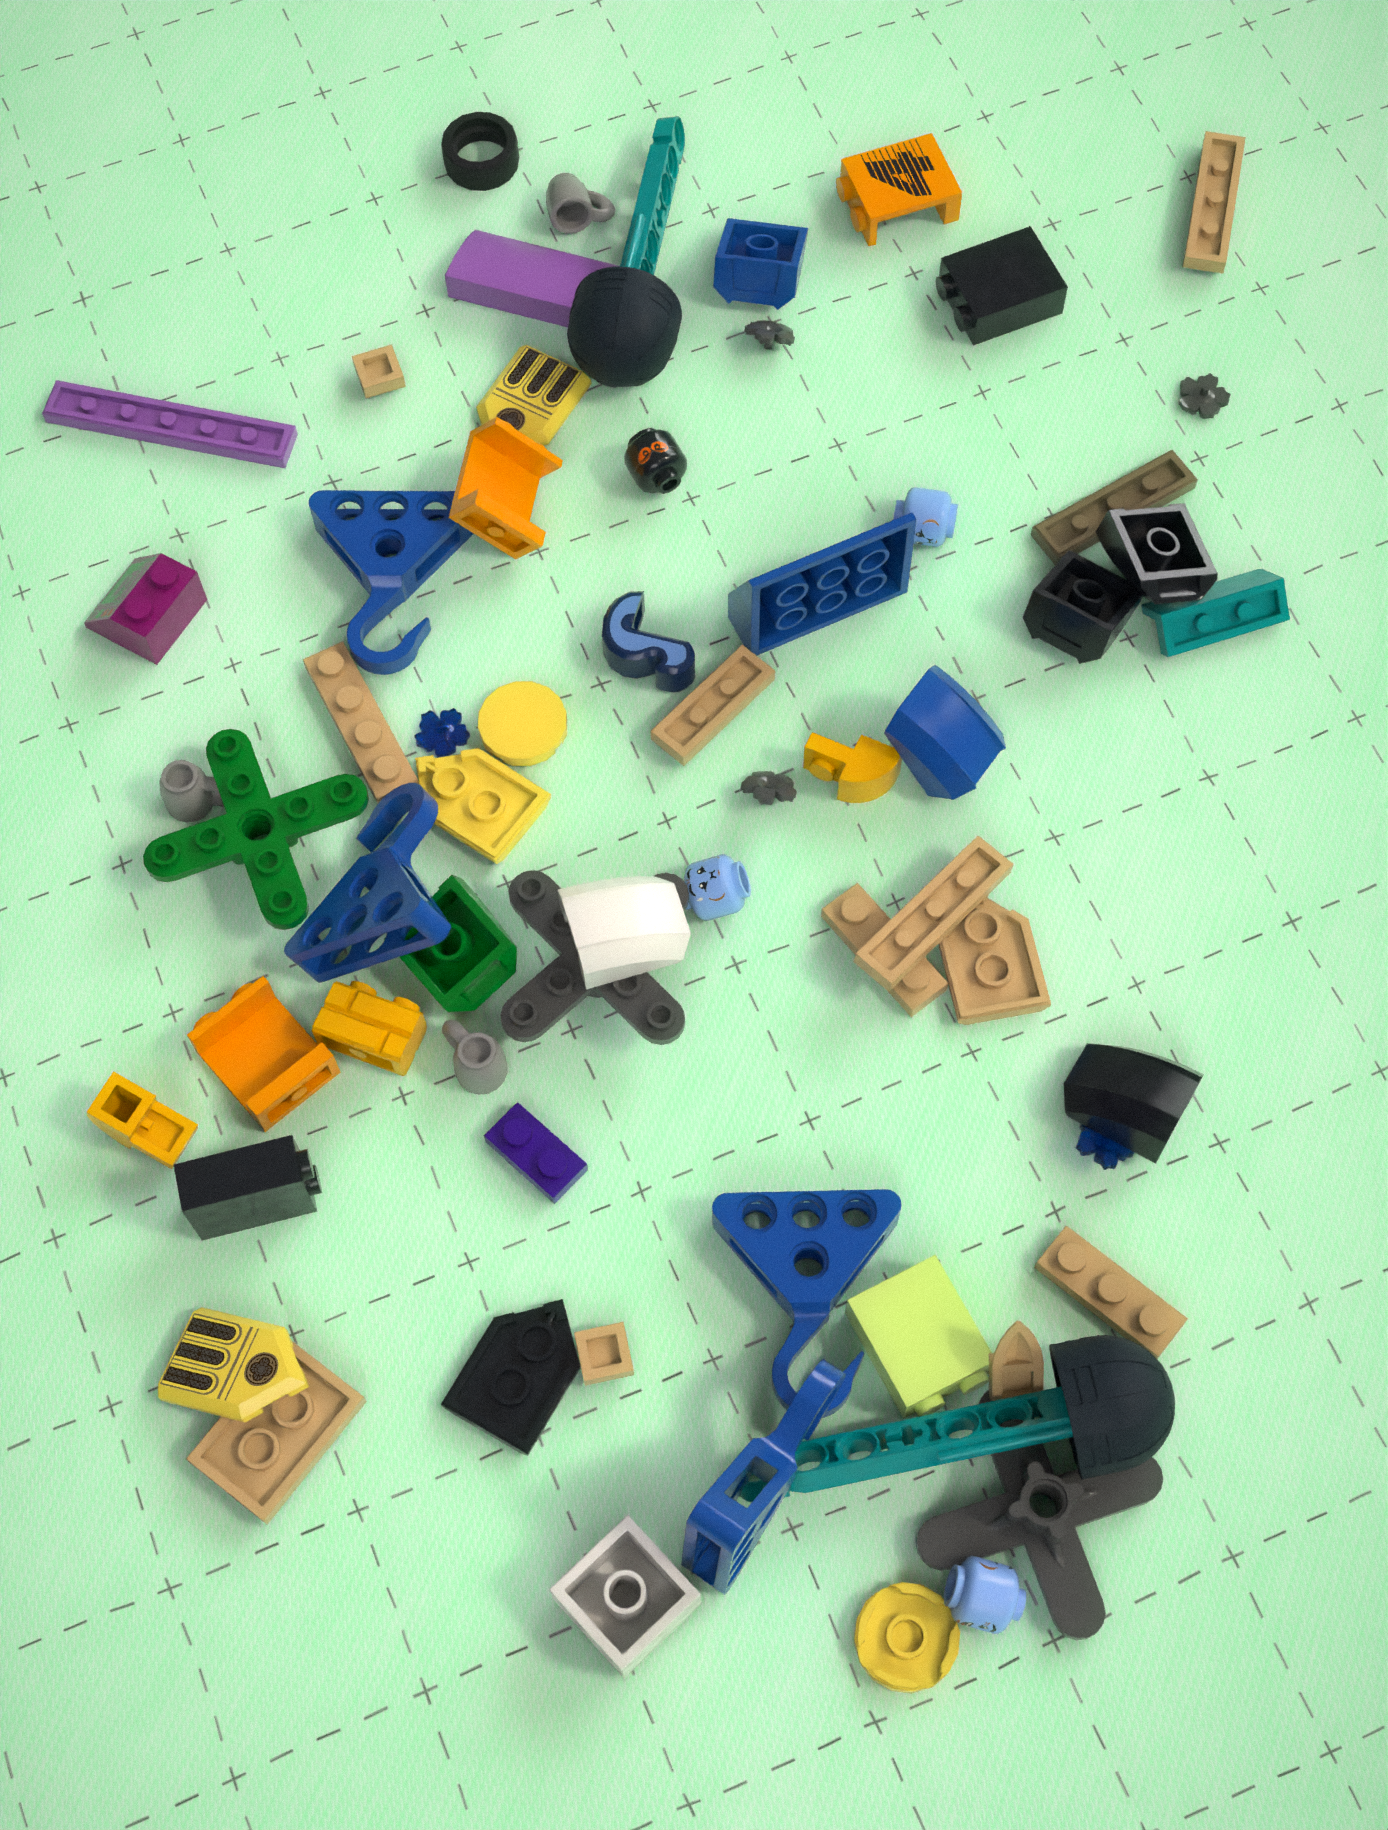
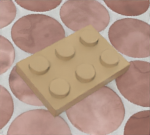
M293 1341V1351L300 1368L304 1372L309 1387L292 1397L287 1394L263 1407V1413L245 1423L220 1417L186 1458L190 1464L266 1525L273 1519L367 1402L364 1396Z

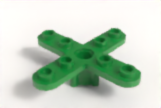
M235 729L221 730L208 741L206 756L227 814L166 834L151 841L143 855L144 866L150 876L157 881L172 882L231 861L237 865L245 864L260 910L266 922L276 929H293L300 925L307 917L309 904L289 847L295 846L298 843L299 837L359 816L366 809L369 801L367 788L357 776L341 774L271 798L251 741L247 735ZM267 834V836L261 840H254L256 837L260 835Z

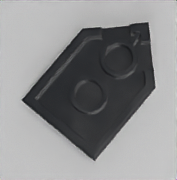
M563 1299L543 1304L542 1307L516 1314L512 1312L494 1317L442 1401L441 1406L505 1445L528 1456L580 1370Z

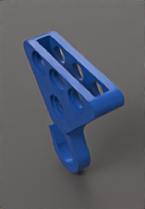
M321 490L313 493L309 498V507L316 531L370 595L360 611L350 621L347 628V641L351 655L357 665L365 671L373 674L388 675L405 669L415 660L419 647L430 633V621L426 617L403 637L401 643L392 650L377 652L370 650L363 644L366 635L396 607L406 602L474 534L448 518L455 491ZM345 502H354L361 507V509L337 508ZM389 502H396L404 507V509L380 508ZM433 502L442 503L447 507V509L424 508ZM390 554H396L395 556H392V557H385V556L390 555Z
M417 783L403 784L389 792L377 804L369 820L356 837L372 853L358 858L287 942L284 954L318 983L436 945L448 935L451 924L411 865L412 853L432 828L438 814L437 801L421 785ZM407 812H409L407 816L404 818V820L397 826V828L388 836V838L380 845V847L376 849V847L394 829L397 822ZM366 887L369 892L360 897L363 888ZM414 926L419 932L411 939L405 940L406 935ZM331 927L328 935L322 941L318 937L319 934ZM387 933L383 944L377 950L369 952L373 943L380 936ZM351 945V950L347 957L341 962L334 964L339 954Z
M892 1190L723 1193L717 1196L712 1204V1225L714 1230L793 1321L794 1326L775 1357L772 1367L773 1391L777 1400L786 1410H788L797 1394L791 1387L787 1375L792 1363L828 1322L830 1312L898 1224L901 1199ZM858 1210L868 1217L869 1222L863 1226L854 1227L847 1224L842 1216L848 1211ZM809 1211L818 1217L819 1223L811 1228H803L795 1223L793 1217L799 1212ZM759 1212L766 1215L770 1223L764 1228L753 1229L747 1226L743 1220L750 1213ZM802 1259H812L819 1263L822 1270L815 1276H803L795 1269V1264ZM863 1351L843 1371L846 1373L844 1382L823 1418L834 1414L846 1403L851 1392L852 1381L864 1358Z
M821 1360L796 1394L775 1431L766 1437L753 1438L702 1496L688 1517L681 1565L722 1594L726 1595L736 1581L795 1480L797 1472L795 1452L803 1438L809 1441L841 1388L846 1373L826 1360ZM753 1474L767 1485L749 1507L745 1508L737 1502V1499Z

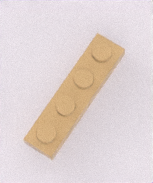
M1205 132L1182 266L1184 268L1224 273L1246 137Z
M342 641L303 659L312 682L377 804L389 792L403 784H419L414 771L344 642Z
M977 836L855 953L853 962L890 992L1011 873L1014 864L980 836Z

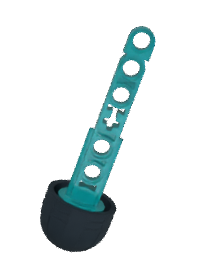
M679 116L658 118L652 136L654 142L649 148L620 266L606 267L590 273L580 282L575 292L567 330L569 348L578 366L598 383L613 388L631 387L649 382L665 368L677 342L682 320L681 305L673 290L661 279L654 276L679 173V164H681L685 147L684 127Z
M1097 1335L1050 1344L1049 1350L1056 1388L802 1441L795 1452L797 1468L808 1462H820V1464L810 1470H797L795 1480L785 1497H790V1491L809 1493L1069 1438L1081 1480L1129 1470L1141 1465L1154 1456L1162 1447L1171 1431L1175 1416V1396L1172 1383L1159 1360L1139 1344L1125 1338ZM1008 1420H1023V1423L1014 1427L1004 1428L999 1426ZM959 1430L973 1431L970 1435L962 1438L949 1437L950 1434ZM857 1452H871L870 1455L859 1460L847 1459L851 1454ZM762 1480L748 1481L740 1497L747 1502H753L767 1484Z

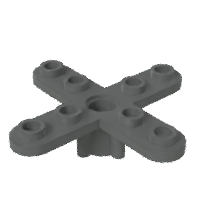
M525 871L517 875L510 883L508 890L511 906L559 956L503 1005L500 1016L502 1027L506 1034L515 1041H534L546 1033L582 1000L590 996L595 998L603 997L650 1043L664 1045L677 1040L685 1027L684 1010L648 972L586 990L568 922L564 920L560 908L558 889L561 888L549 876L540 871ZM661 873L653 876L675 884L683 911H685L689 902V892L683 879L670 873Z
M989 1390L981 1397L979 1404L991 1402ZM1012 1419L1001 1423L999 1426L1004 1428L1014 1427L1023 1423V1420ZM1043 1443L991 1454L1005 1493L927 1520L919 1529L917 1535V1553L930 1568L943 1571L951 1570L955 1564L961 1566L970 1556L984 1559L1024 1545L1052 1621L1058 1631L1067 1638L1074 1640L1090 1638L1104 1624L1106 1612L1103 1599L1075 1528L1152 1501L1162 1489L1163 1474L1161 1467L1151 1457L1141 1465L1129 1470L1081 1480L1077 1469L1055 1476ZM1036 1494L1049 1497L1055 1504L1056 1515L1049 1518L1038 1516L1030 1507V1497Z

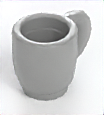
M560 173L551 179L546 192V205L550 221L559 232L566 234L577 233L588 227L591 221L606 222L615 215V207L611 201L600 193L587 190L585 185L574 174Z
M176 760L169 763L163 769L159 781L160 795L169 814L176 820L183 822L198 821L204 818L212 810L213 806L224 807L214 777L206 776L202 769L195 764L185 760Z
M456 1020L445 1021L442 1026V1033L455 1049L453 1055L454 1071L460 1085L468 1092L478 1095L489 1094L497 1090L505 1081L508 1072L506 1057L498 1041L490 1035L480 1032L469 1034Z

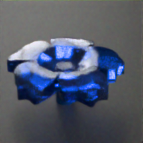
M455 708L449 711H441L440 719L431 710L421 714L422 721L419 727L422 732L414 735L417 747L424 749L426 752L435 750L437 758L454 754L456 746L466 745L470 738L466 725L461 724L462 714L457 712Z
M1080 1124L1079 1129L1082 1132L1078 1137L1075 1149L1080 1152L1081 1156L1095 1153L1093 1157L1094 1162L1100 1164L1104 1170L1109 1168L1115 1169L1118 1159L1125 1161L1127 1158L1133 1157V1151Z

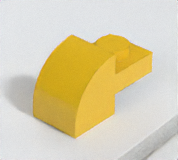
M813 732L804 746L803 768L809 770L813 776L820 780L839 782L837 800L843 802L864 803L875 800L892 788L900 774L902 758L895 748L862 734L854 749Z
M114 1071L86 1112L88 1118L114 1140L129 1149L134 1147L170 1169H173V1165L176 1164L198 1129V1124L158 1102L154 1094Z

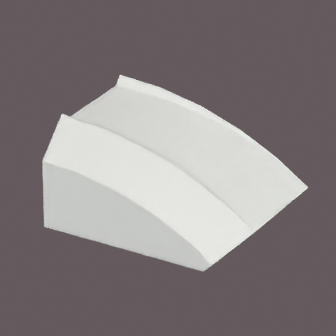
M634 876L598 880L558 889L560 908L564 920L568 922L586 990L677 964L684 959L691 932L674 883L653 876Z

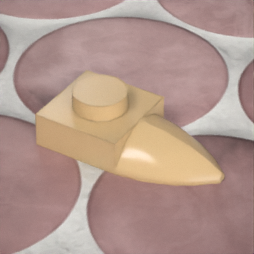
M1019 1320L1005 1332L995 1352L989 1353L990 1401L1043 1390L1044 1361L1041 1347L1030 1329Z

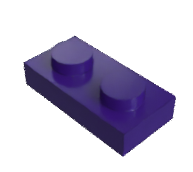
M518 1102L484 1135L485 1142L554 1204L588 1171V1165Z

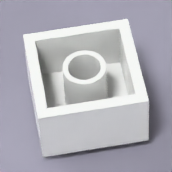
M629 1515L549 1589L554 1601L623 1678L629 1675L701 1605V1594Z

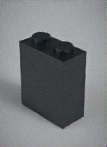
M1031 226L942 257L939 276L936 277L935 281L940 298L943 301H948L953 310L954 320L958 329L961 332H966L973 346L1062 314L1068 289L1067 284Z
M293 1135L173 1165L182 1212L202 1241L317 1212L314 1195L322 1193L317 1167L312 1165L308 1149L300 1150Z

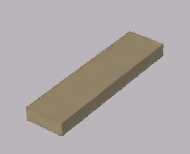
M1170 450L1033 526L1031 536L1054 565H1056L1069 550L1079 554L1100 542L1095 531L1108 510L1162 507L1195 489L1198 479L1176 453Z

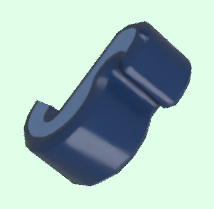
M630 591L616 598L608 607L603 618V654L609 667L623 677L638 679L655 674L656 687L661 691L679 692L688 688L695 679V653L691 644L687 641L639 630L645 612L644 591Z

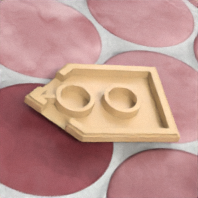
M987 896L938 944L959 1024L969 1025L1041 1012L1051 1006L1029 919L1013 909L1009 911L990 900Z

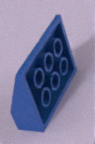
M913 512L752 578L728 594V618L743 645L757 656L907 593L917 520Z

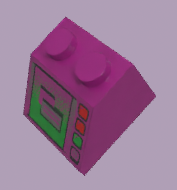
M162 553L139 557L133 560L84 624L86 628L158 665L205 604L207 597L197 571Z

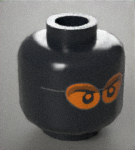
M647 428L636 433L628 442L624 462L641 490L648 493L659 492L665 494L675 490L680 485L681 478L687 470V459L674 437L668 431Z

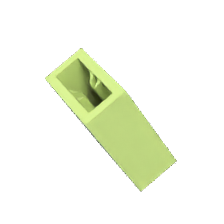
M936 1255L847 1300L845 1314L903 1419L915 1412L918 1417L932 1414L946 1404L943 1399L944 1397L961 1389L963 1395H967L989 1382V1353L992 1352Z

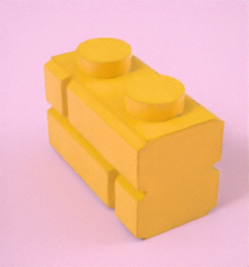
M337 981L334 982L325 999L324 1006L321 1007L312 1025V1033L317 1044L322 1042L328 1049L395 1074L406 1075L415 1057V1052L418 1050L427 1030L424 1015L422 1012H419L420 1007L403 997H394L393 1002L376 996L377 992L375 989L359 981H351L349 986Z

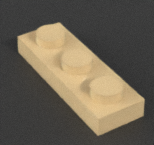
M741 645L651 730V740L681 765L685 766L775 680V670L744 645Z
M858 883L822 908L821 917L854 954L891 920ZM924 957L889 993L908 1015L913 1017L946 992L949 983Z
M1068 1226L1064 1227L1034 1267L1116 1332L1148 1350L1156 1359L1159 1358L1188 1320L1187 1317Z

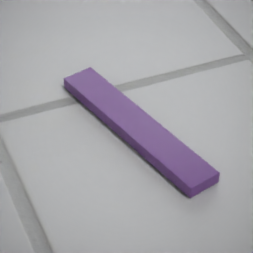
M59 380L55 381L42 412L46 423L280 468H286L298 435L295 425Z

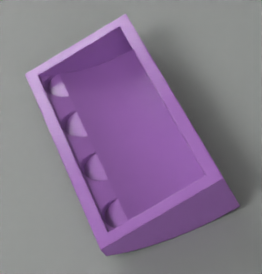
M474 230L455 254L445 274L448 297L568 327L572 303L580 282L596 270L618 265Z

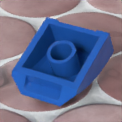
M727 218L715 256L713 287L728 304L732 301L771 305L777 310L796 296L808 228Z
M937 665L932 666L926 671L899 706L884 732L926 794L931 797L951 800L976 789V783L1000 751L1006 749L1003 733L992 718L959 683Z

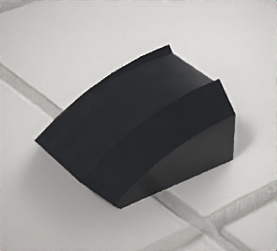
M1185 503L1171 504L1168 507L1125 510L1124 508L1108 510L1095 531L1104 550L1123 576L1142 596L1154 604L1202 600L1217 581L1218 573Z
M1069 550L1032 591L1022 618L1032 639L1039 638L1075 657L1078 663L1081 664L1102 658L1144 596L1128 580Z
M1087 1043L1063 1083L1065 1113L1071 1119L1156 1164L1204 1074L1176 1061L1142 1050Z

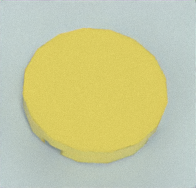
M515 681L498 687L485 699L478 714L479 736L485 749L492 756L494 754L496 757L501 758L503 763L512 766H532L548 760L555 754V749L560 746L561 742L563 744L567 736V713L560 697L549 687L533 681Z
M900 1582L881 1589L866 1600L856 1619L854 1646L859 1663L873 1681L890 1691L912 1694L932 1688L949 1673L959 1652L960 1630L957 1622L952 1618L950 1608L944 1605V1599L941 1595L921 1584Z

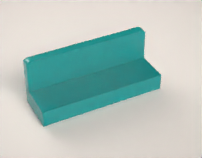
M1256 569L1216 581L1202 600L1154 604L1150 601L1141 605L1142 613L1155 620L1160 652L1166 657L1290 620L1284 578L1264 569Z

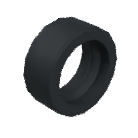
M473 112L455 119L443 132L441 147L444 166L448 176L457 185L469 190L486 191L502 186L511 180L517 171L519 163L517 136L513 126L505 118L491 112ZM478 141H490L503 148L499 155L482 162L468 161L458 155L463 147Z

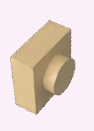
M392 344L352 356L354 368L365 398L406 387L404 376Z
M624 1322L574 1332L585 1386L634 1375Z

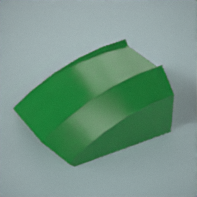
M451 875L438 887L439 890L432 896L451 924L448 935L436 945L400 956L399 958L447 1012L475 1011L516 973L517 947L462 878ZM413 926L406 935L405 940L411 939L419 931Z

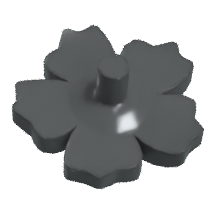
M758 320L757 322H751L745 326L744 330L746 335H755L754 338L759 340L760 344H764L765 349H772L774 340L779 344L789 346L794 344L795 340L793 330L790 327L774 321Z
M1211 373L1206 376H1199L1197 382L1190 377H1186L1180 383V396L1182 398L1179 399L1178 404L1183 411L1192 415L1199 412L1200 417L1203 419L1214 418L1219 413L1220 407L1228 405L1231 394L1226 392L1224 387H1217L1218 377L1213 376Z
M772 771L753 772L752 776L746 777L740 787L743 793H753V798L757 799L761 805H772L775 798L781 802H793L797 791L793 788L794 782L791 778L783 774L774 775Z

